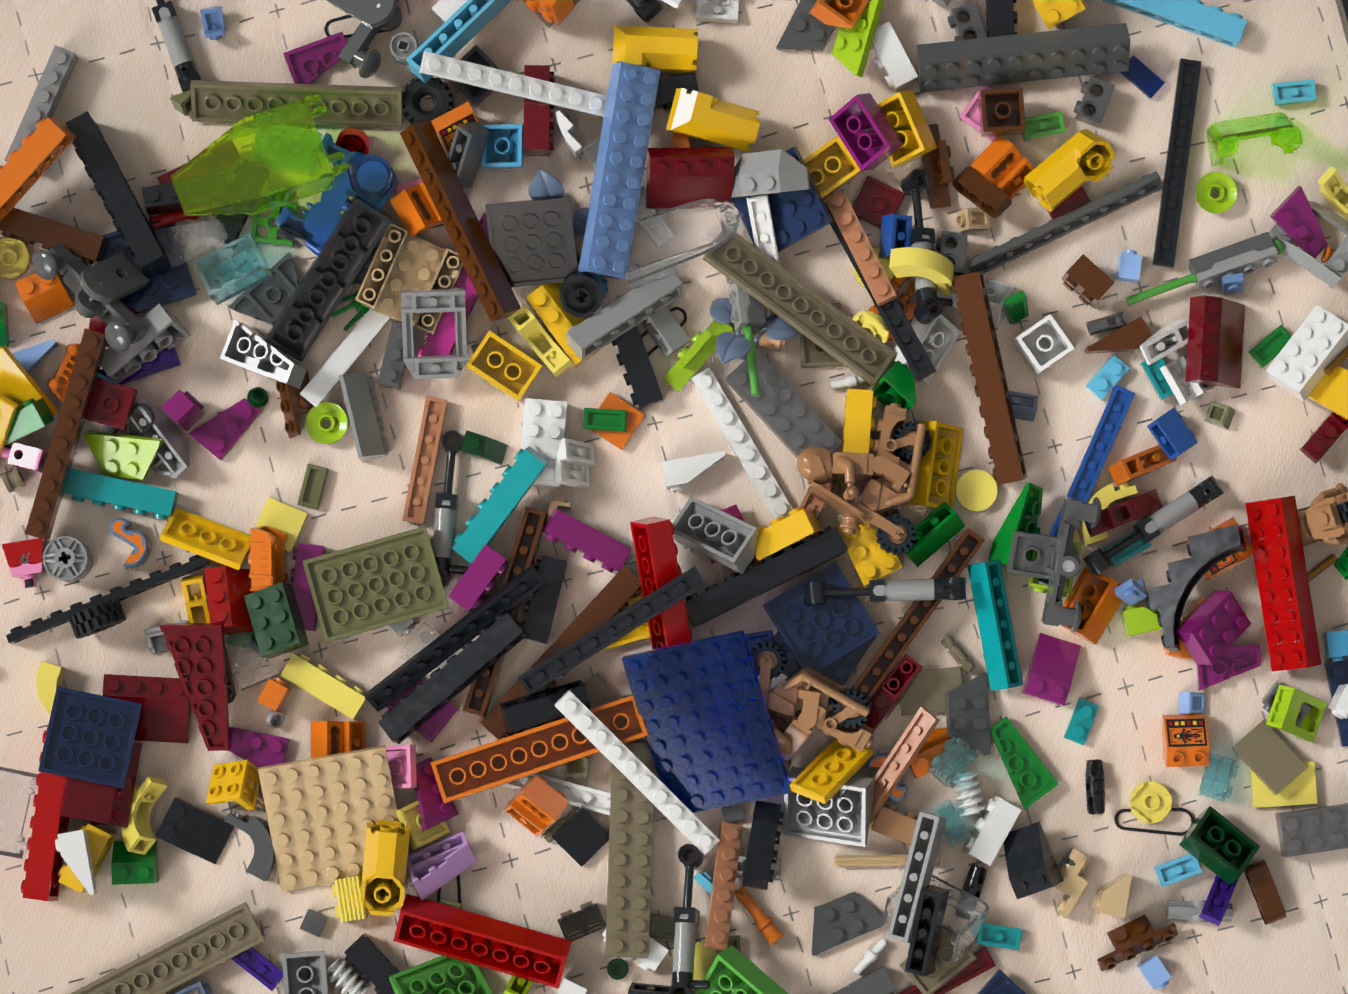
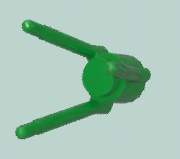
M359 291L343 297L340 303L351 300L352 303L332 314V317H335L353 307L357 311L361 310L344 327L345 331L369 311L368 307L355 301Z

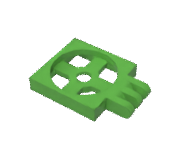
M268 187L266 200L255 199L251 242L293 246L294 241L285 238L277 240L280 226L272 227L270 221L279 217L280 207L284 208V206L289 207L297 216L298 204L288 203L289 189H284L282 197L280 196L281 188H276L275 196H272L273 189ZM272 206L271 215L267 218L258 217L263 209ZM257 225L267 226L269 229L268 238H263L259 234Z

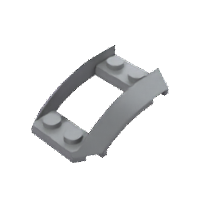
M1308 201L1314 214L1347 235L1325 265L1289 243L1291 238L1277 224L1274 225L1269 234L1272 240L1278 239L1283 243L1284 250L1281 253L1282 255L1294 261L1333 289L1348 270V222L1314 201Z
M454 287V289H408L402 291L403 359L414 379L458 378L462 368L468 361L465 290ZM454 312L456 355L414 357L412 313Z

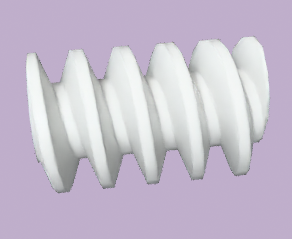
M969 771L951 775L958 777L952 781L953 784L959 785L954 792L961 793L956 798V801L963 802V804L958 806V809L964 810L959 817L979 814L980 811L985 809V806L978 805L983 800V797L976 796L982 792L981 789L975 788L980 781L973 779L978 775V772Z
M338 958L327 968V976L331 974L329 983L337 981L334 988H343L340 994H364L370 989L369 985L362 987L364 979L356 981L358 973L350 974L353 969L352 966L345 968L346 960L339 962L340 958Z

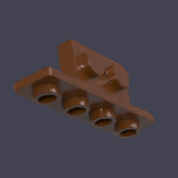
M931 124L928 126L938 148L921 157L924 172L929 178V184L927 185L929 206L931 209L951 205L948 185L954 179V169L949 163V158L951 157L949 145H946V140H940L938 124Z
M308 371L305 373L300 389L276 381V389L281 399L280 408L285 417V430L289 438L301 435L298 415L307 414L313 407L310 402L300 395L310 382Z
M1143 915L1107 932V936L1115 951L1097 959L1100 970L1113 969L1117 964L1125 960H1132L1141 952L1150 951L1162 942L1173 940L1178 935L1176 925L1171 923L1154 931L1146 915Z

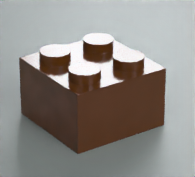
M1023 88L980 90L978 98L981 137L1024 134L1026 126Z
M1084 254L1061 278L1064 281L1063 285L1070 291L1075 290L1080 295L1078 298L1085 305L1088 306L1090 304L1092 307L1115 283Z

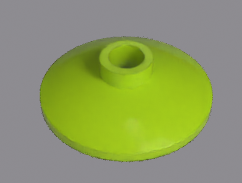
M1210 172L1198 181L1195 188V197L1202 209L1209 213L1219 214L1226 212L1234 205L1237 198V187L1233 179L1227 174ZM1213 190L1217 191L1218 197H1213L1211 192Z
M322 402L317 407L313 406L310 409L305 424L307 432L313 440L321 444H332L339 441L345 435L348 428V418L345 411L339 405L332 402ZM326 420L331 421V426L328 428L324 427Z

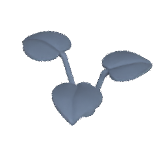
M539 169L528 187V194L533 200L562 197L564 187L552 174ZM581 208L573 214L574 234L584 236L589 208Z
M719 298L712 301L710 307L712 318L721 324L732 323L731 313L733 309L729 298ZM774 314L766 318V327H763L754 339V347H756L758 340L764 332H766L768 338L773 340H786L801 334V332ZM736 331V335L731 332H724L718 335L716 351L723 365L734 359H747L751 345L745 338V334L740 335V331Z

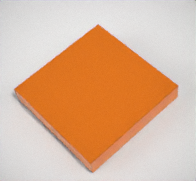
M609 392L599 409L627 410L626 431H591L620 450H623L645 417V414Z

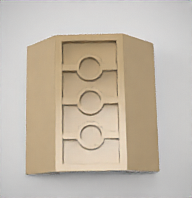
M390 223L383 234L355 301L402 323V291L408 289H453L463 263L458 253L448 248L445 250L416 236L410 237L407 230ZM443 312L412 313L413 327L433 335Z

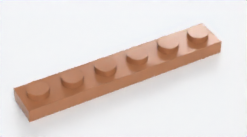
M841 189L824 198L878 307L897 298L844 190Z
M426 396L402 521L424 525L448 402L446 399Z
M920 707L874 776V798L870 824L940 721L925 707Z
M727 822L720 823L718 836L720 841L717 844L704 948L724 951L728 946L743 825Z

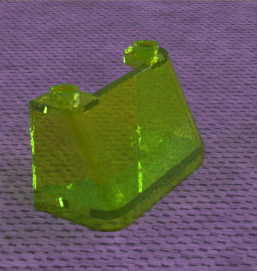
M1283 112L1212 123L1206 131L1211 165L1223 164L1224 157L1235 154L1238 150V141L1270 136L1271 145L1281 147L1284 154L1295 153L1303 144L1300 129Z

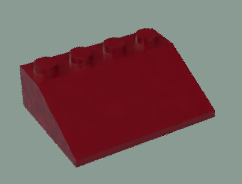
M732 147L648 148L646 209L730 207L735 155Z
M1207 295L1190 298L1185 382L1240 389L1245 317L1244 304Z
M104 674L102 696L142 704L134 740L174 743L189 742L191 702L188 695L185 694L180 678Z
M134 741L124 789L66 777L59 816L127 828L142 743Z

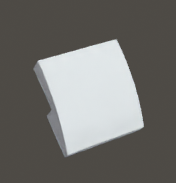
M697 0L696 21L738 24L739 0Z
M558 110L556 118L560 135L570 153L577 160L582 155V146L572 137L574 134L573 124Z
M1187 354L1160 368L1180 405L1214 388V385L1185 382Z
M568 438L561 439L556 458V483L581 489L590 487L589 467L595 465L593 444Z

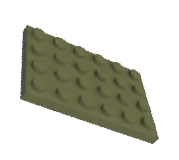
M426 526L302 561L325 643L449 608Z

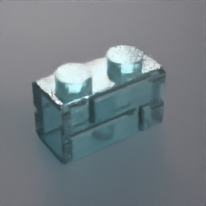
M956 737L945 743L944 751L932 760V766L929 769V772L937 780L950 788L955 787L979 756L968 743Z
M1210 753L1209 766H1205L1198 795L1225 802L1226 798L1229 799L1233 788L1229 786L1231 778H1235L1238 771V766L1235 765L1236 760Z
M950 799L930 809L931 814L947 818L943 834L946 836V840L951 847L971 837Z

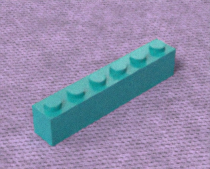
M529 446L525 450L521 448L514 457L517 461L513 466L509 465L502 473V476H504L503 480L493 485L489 491L492 495L488 500L484 498L478 506L480 511L476 517L472 515L465 525L468 527L465 532L460 531L453 540L456 544L452 549L471 564L485 544L487 546L490 544L550 462Z
M72 468L70 469L63 496L64 494L71 495V499L84 502V499L93 500L92 504L103 507L105 503L112 504L113 509L125 511L126 508L134 509L133 513L146 516V512L155 514L154 518L167 520V517H171L178 498V492Z
M1000 559L967 565L990 690L1023 685Z

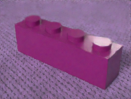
M181 390L177 391L161 407L175 423L186 431L205 415L202 411L204 406L188 391L185 393Z
M558 509L553 510L543 529V532L547 534V539L555 543L558 540L565 543L564 548L573 553H576L577 550L582 552L584 559L592 563L595 560L602 563L601 568L611 573L614 570L620 571L631 551L629 547Z
M298 543V548H294L293 560H296L295 569L291 570L290 581L294 582L293 590L305 630L316 631L317 612L302 561L325 555L326 547Z

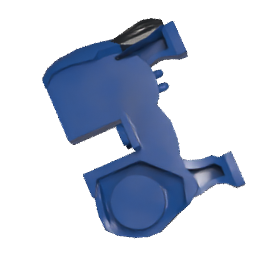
M329 133L325 134L317 151L323 153L325 158L331 161L337 172L323 188L321 201L314 205L310 202L306 204L310 209L309 211H302L306 215L304 219L299 218L289 207L284 206L275 222L276 225L280 226L278 230L285 239L304 244L315 255L319 253L342 217L341 211L345 212L352 201L349 199L350 195L354 197L357 194L377 208L382 209L398 184L394 170L384 158L356 151L350 152L347 149L338 147L333 142L332 135Z

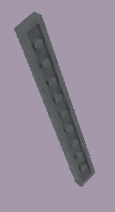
M1157 171L1146 174L1137 181L1127 183L1118 190L1108 192L1099 199L1089 201L1078 209L1071 210L1059 218L1052 219L1040 227L1033 228L1019 237H1014L1000 246H995L981 255H976L967 261L969 271L972 273L983 270L984 274L1162 189L1161 178Z

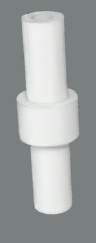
M852 374L844 379L831 381L830 385L831 389L834 390L847 386L848 388L856 387L857 384L865 383L866 381L858 375Z
M881 938L871 951L868 950L863 955L865 958L857 965L854 971L860 976L870 964H874L878 959L877 956L888 943Z

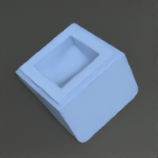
M1180 692L1179 713L1205 714V693Z

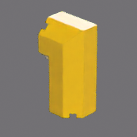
M614 25L612 63L626 62L658 69L663 73L696 74L698 29Z
M676 89L666 130L723 147H732V149L737 151L749 152L751 148L747 146L749 143L754 144L760 126V119L756 118V115H759V111L715 99L716 97L701 92L692 91L686 93L687 89Z
M1084 129L1076 133L1027 174L1023 182L1030 194L1040 200L1038 203L1049 212H1052L1087 181L1099 182L1112 171L1111 161L1115 159L1116 154L1109 142L1090 130Z
M376 820V825H371V822H367L360 902L368 908L372 915L390 916L398 907L403 906L410 826L406 824V828L401 827L402 823L399 821Z

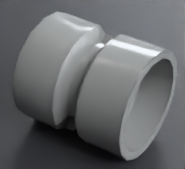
M400 32L392 37L390 50L396 62L408 65L406 59L418 48V45L413 35L407 32Z

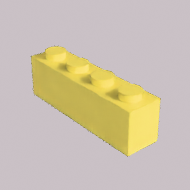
M302 653L298 656L293 654L280 676L355 720L367 701L364 696L365 691L357 686H354L353 689L345 685L347 680L338 675L335 678L327 674L329 669L319 663L317 667L309 663L311 659Z

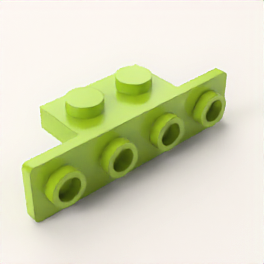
M714 320L703 333L698 331L691 339L694 343L689 349L684 347L677 355L680 359L663 379L677 392L680 391L714 353L718 335L724 332H732L733 328L729 324H721Z

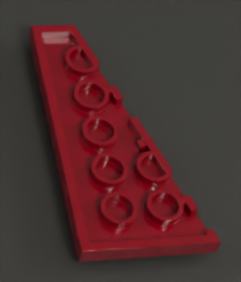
M161 623L159 625L160 630L166 638L167 648L171 651L175 661L174 666L185 694L188 695L191 702V709L198 720L199 730L207 750L229 751L231 743L224 623Z

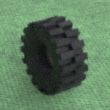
M432 77L426 83L414 78L409 85L405 86V91H402V111L410 124L427 120L431 122L454 109L453 94L446 82H442L438 77ZM432 96L436 100L435 108L431 111L421 109L420 100L422 97Z
M119 599L100 603L69 617L76 639L99 633L127 619Z

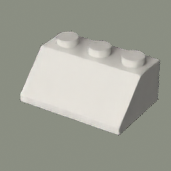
M942 314L929 324H921L914 317L910 324L937 371L961 334V331ZM896 345L894 351L897 354L892 361L896 363L899 360L912 372L898 345ZM935 373L920 381L928 385Z

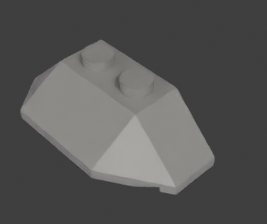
M783 149L744 153L734 167L731 198L810 189L808 168Z
M136 399L134 406L140 403L146 404L152 409L155 416L154 424L142 437L163 439V443L159 447L156 458L150 467L157 473L177 478L190 466L189 443L162 409L141 399ZM140 406L132 412L127 426L128 435L138 436L150 424L152 417L148 409Z

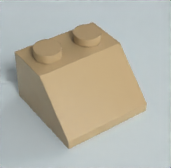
M1123 873L1099 889L1092 899V907H1095L1094 911L1125 918L1132 875Z

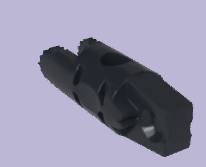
M1087 760L1085 775L1087 811L1091 815L1104 814L1105 781L1102 760Z
M971 865L959 897L956 911L957 917L966 920L971 919L987 876V869L984 867L979 868L978 865Z

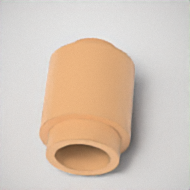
M764 332L757 343L761 347L778 351L779 347L784 348L786 340L770 339L767 337L766 332Z

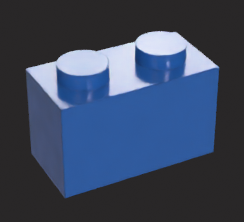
M900 214L882 216L879 258L890 260L891 249L910 247L912 216Z
M1172 408L1147 426L1170 461L1198 443L1193 432L1188 429L1182 416L1175 408Z

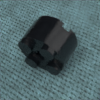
M572 274L562 282L560 287L561 304L564 310L575 317L585 318L593 315L602 303L603 294L601 286L590 274ZM582 290L583 293H587L586 295H584L583 300H580L579 297H575V295H578V291Z

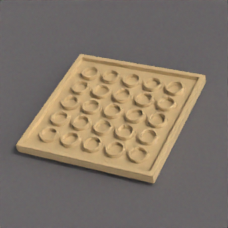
M386 745L258 767L282 892L334 883L336 879L360 875L362 878L367 822H371V825H376V820L399 821L396 814L398 809Z

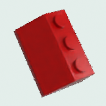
M229 566L204 569L210 623H224V635L254 631L244 596L253 593V591H250V569L240 568L237 570Z

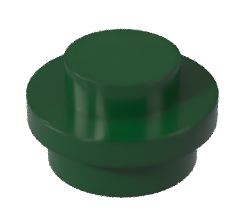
M261 387L251 389L247 394L248 403L255 408L264 407L268 402L267 392Z
M621 958L612 959L607 966L609 976L616 980L623 979L629 969L626 961Z

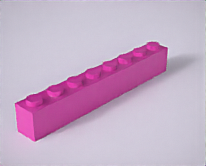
M483 213L479 222L489 241L487 216ZM463 265L454 287L465 290L467 322L479 296ZM454 312L442 313L433 335L426 334L425 339L428 341L425 347H420L417 356H445L452 354L456 346Z

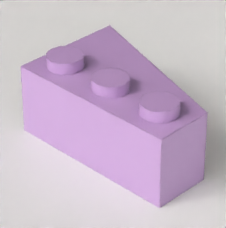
M464 831L409 854L407 857V866L421 900L476 863L473 850Z

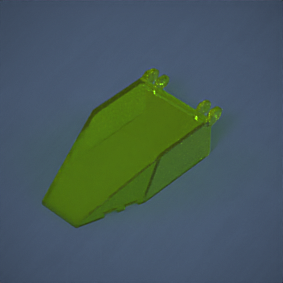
M309 95L303 99L244 117L172 174L171 180L184 215H254L332 189L334 177L347 171L349 165L348 163H343L333 168L331 167L330 163L344 158V152H337L327 157L316 129L313 117L326 113L327 108L326 106H320L310 111L308 106L322 101V95Z

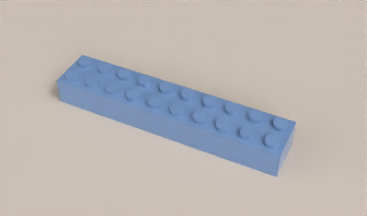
M626 62L612 63L578 272L616 280L627 278L661 70Z

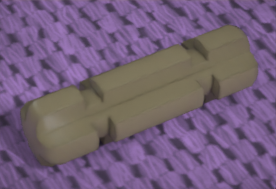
M946 636L941 641V644L945 649H949L948 653L958 665H962L961 668L965 673L970 672L975 667V664L971 659H967V654L958 644L954 643L955 640L952 636Z
M570 811L566 818L563 817L551 827V830H547L543 834L544 839L551 843L554 840L551 836L576 811Z

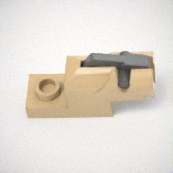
M1074 848L1070 849L1057 864L1063 882L1054 886L1068 895L1067 898L1063 897L1057 906V909H1059L1057 914L1066 919L1088 884V881L1080 876L1084 875L1091 859Z

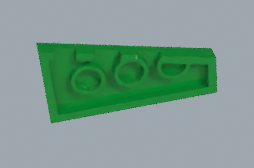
M1007 716L990 728L991 736L1023 809L1026 810L1056 787L1058 783Z

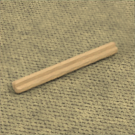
M908 854L835 856V866H906ZM937 854L935 865H940V854Z

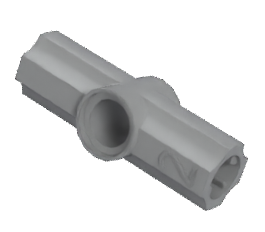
M1167 900V919L1208 922L1199 917L1206 900ZM1232 903L1228 904L1222 921L1232 922Z

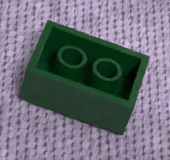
M281 582L244 596L261 657L274 658L309 645L292 584Z
M1211 806L1197 817L1179 843L1182 848L1228 885L1242 875L1260 848L1256 842Z

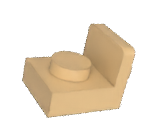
M965 208L957 212L956 223L959 232L991 229L990 216L980 208Z
M555 497V500H550L547 521L554 509H558V507L571 509L572 504L567 503L568 499Z

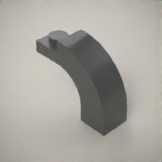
M234 812V814L228 813L224 821L247 833L254 844V855L246 872L263 881H267L275 864V855L269 829L255 816H250L248 822H246V817L238 812Z

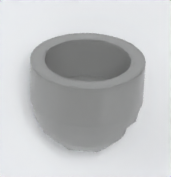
M271 710L266 716V722L272 728H279L285 720L284 715L280 711Z

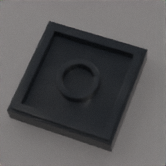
M581 806L551 837L582 867L609 840V833Z

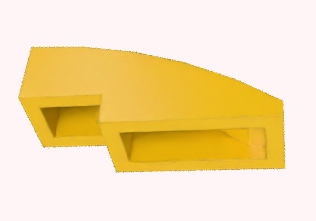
M199 574L182 578L181 584L189 623H210L204 575Z

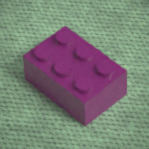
M870 93L856 95L828 119L861 171L875 169L903 145Z
M485 544L448 597L468 612H471L484 602L482 598L485 593L490 594L495 588L496 584L494 581L498 575L502 577L505 574L508 566L506 565L508 563L507 559Z
M1214 590L1178 628L1176 633L1196 664L1213 666L1251 625V622L1231 591Z

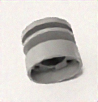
M61 536L52 540L45 547L43 565L53 578L68 583L77 582L85 578L90 572L93 565V556L89 547L84 542L70 536ZM64 554L71 556V559H68V563L62 561L65 558Z

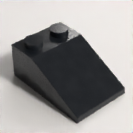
M175 797L155 836L216 864L235 826Z
M1040 821L1009 832L1003 845L1009 881L1017 900L1063 882Z

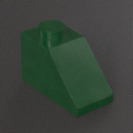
M466 430L460 451L461 453L502 465L508 445Z

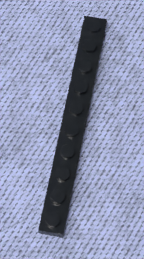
M1182 58L1179 60L1153 253V266L1174 268L1201 61Z
M825 202L834 221L830 224L916 380L920 381L937 372L897 299L895 298L878 307Z
M200 555L192 556L189 558V562L185 564L178 562L170 565V570L165 572L158 570L150 573V578L145 580L141 578L129 582L130 586L125 588L121 586L109 590L110 594L102 596V594L95 595L89 598L90 602L82 604V602L75 603L70 606L68 611L62 612V610L51 613L48 619L38 618L31 621V625L28 627H15L10 630L11 633L6 635L8 643L15 644L70 622L69 617L87 608L89 609L92 606L114 599L122 601L207 567L210 563L208 558L201 557Z
M533 565L529 566L364 694L365 699L377 712L381 711L460 650L466 643L478 636L484 628L491 626L499 615L506 614L546 583L545 579Z
M696 565L521 674L518 679L527 693L531 695L707 584L706 580Z

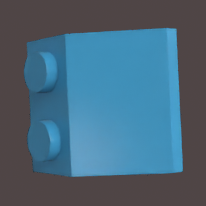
M524 124L483 125L482 127L489 131L482 153V167L490 170L523 167Z

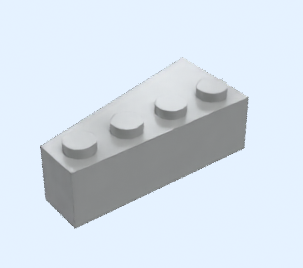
M158 304L156 307H153L140 320L148 328L142 340L134 344L130 343V347L124 352L115 351L111 347L105 350L101 367L108 377L115 382L120 383L140 370L142 363L152 362L158 358L157 353L166 347L170 350L176 346L174 342L181 337L186 339L191 336L180 320L162 305Z
M234 319L220 359L300 389L307 368L284 351L267 342L266 338L252 327Z

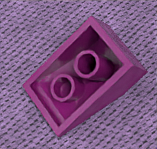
M1040 633L1021 694L1059 706H1065L1081 645Z

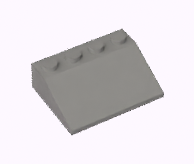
M792 766L784 776V835L866 847L874 798V778L853 775L826 804L790 791L789 785L805 769Z

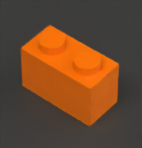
M276 677L275 680L269 678L257 701L279 712L292 689L288 688V682Z

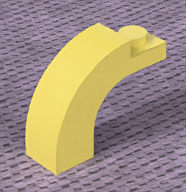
M1330 167L1317 181L1320 186L1319 192L1337 212L1348 220V186L1338 171Z
M903 247L891 249L889 268L896 278L924 277L933 281L944 296L952 295L954 264L948 258L923 248Z
M525 305L508 318L524 341L556 377L573 364Z
M1112 483L1097 491L1087 503L1092 504L1093 499L1097 497L1101 502L1103 510L1110 503L1135 495L1138 492L1136 486H1129V483L1117 486V491H1115ZM1081 521V532L1086 546L1108 539L1107 532L1090 537L1084 521Z
M41 661L36 678L37 693L43 707L51 715L57 686L60 687V681L65 668Z
M148 776L140 787H134L127 828L121 827L122 838L129 852L145 855L156 841L150 826V816L155 802L168 786L163 779Z

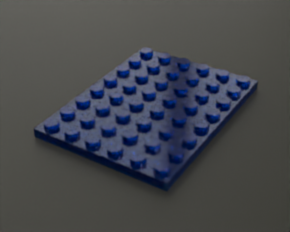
M743 630L623 656L624 669L638 713L642 716L648 733L646 739L658 777L693 813L791 793L788 774Z

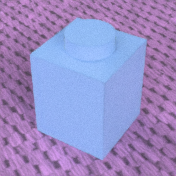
M1134 250L1121 252L1118 257L1116 280L1137 283L1140 279L1142 255L1137 254V251Z
M1153 955L1137 966L1152 989H1162L1169 984L1167 980L1172 978L1156 955Z

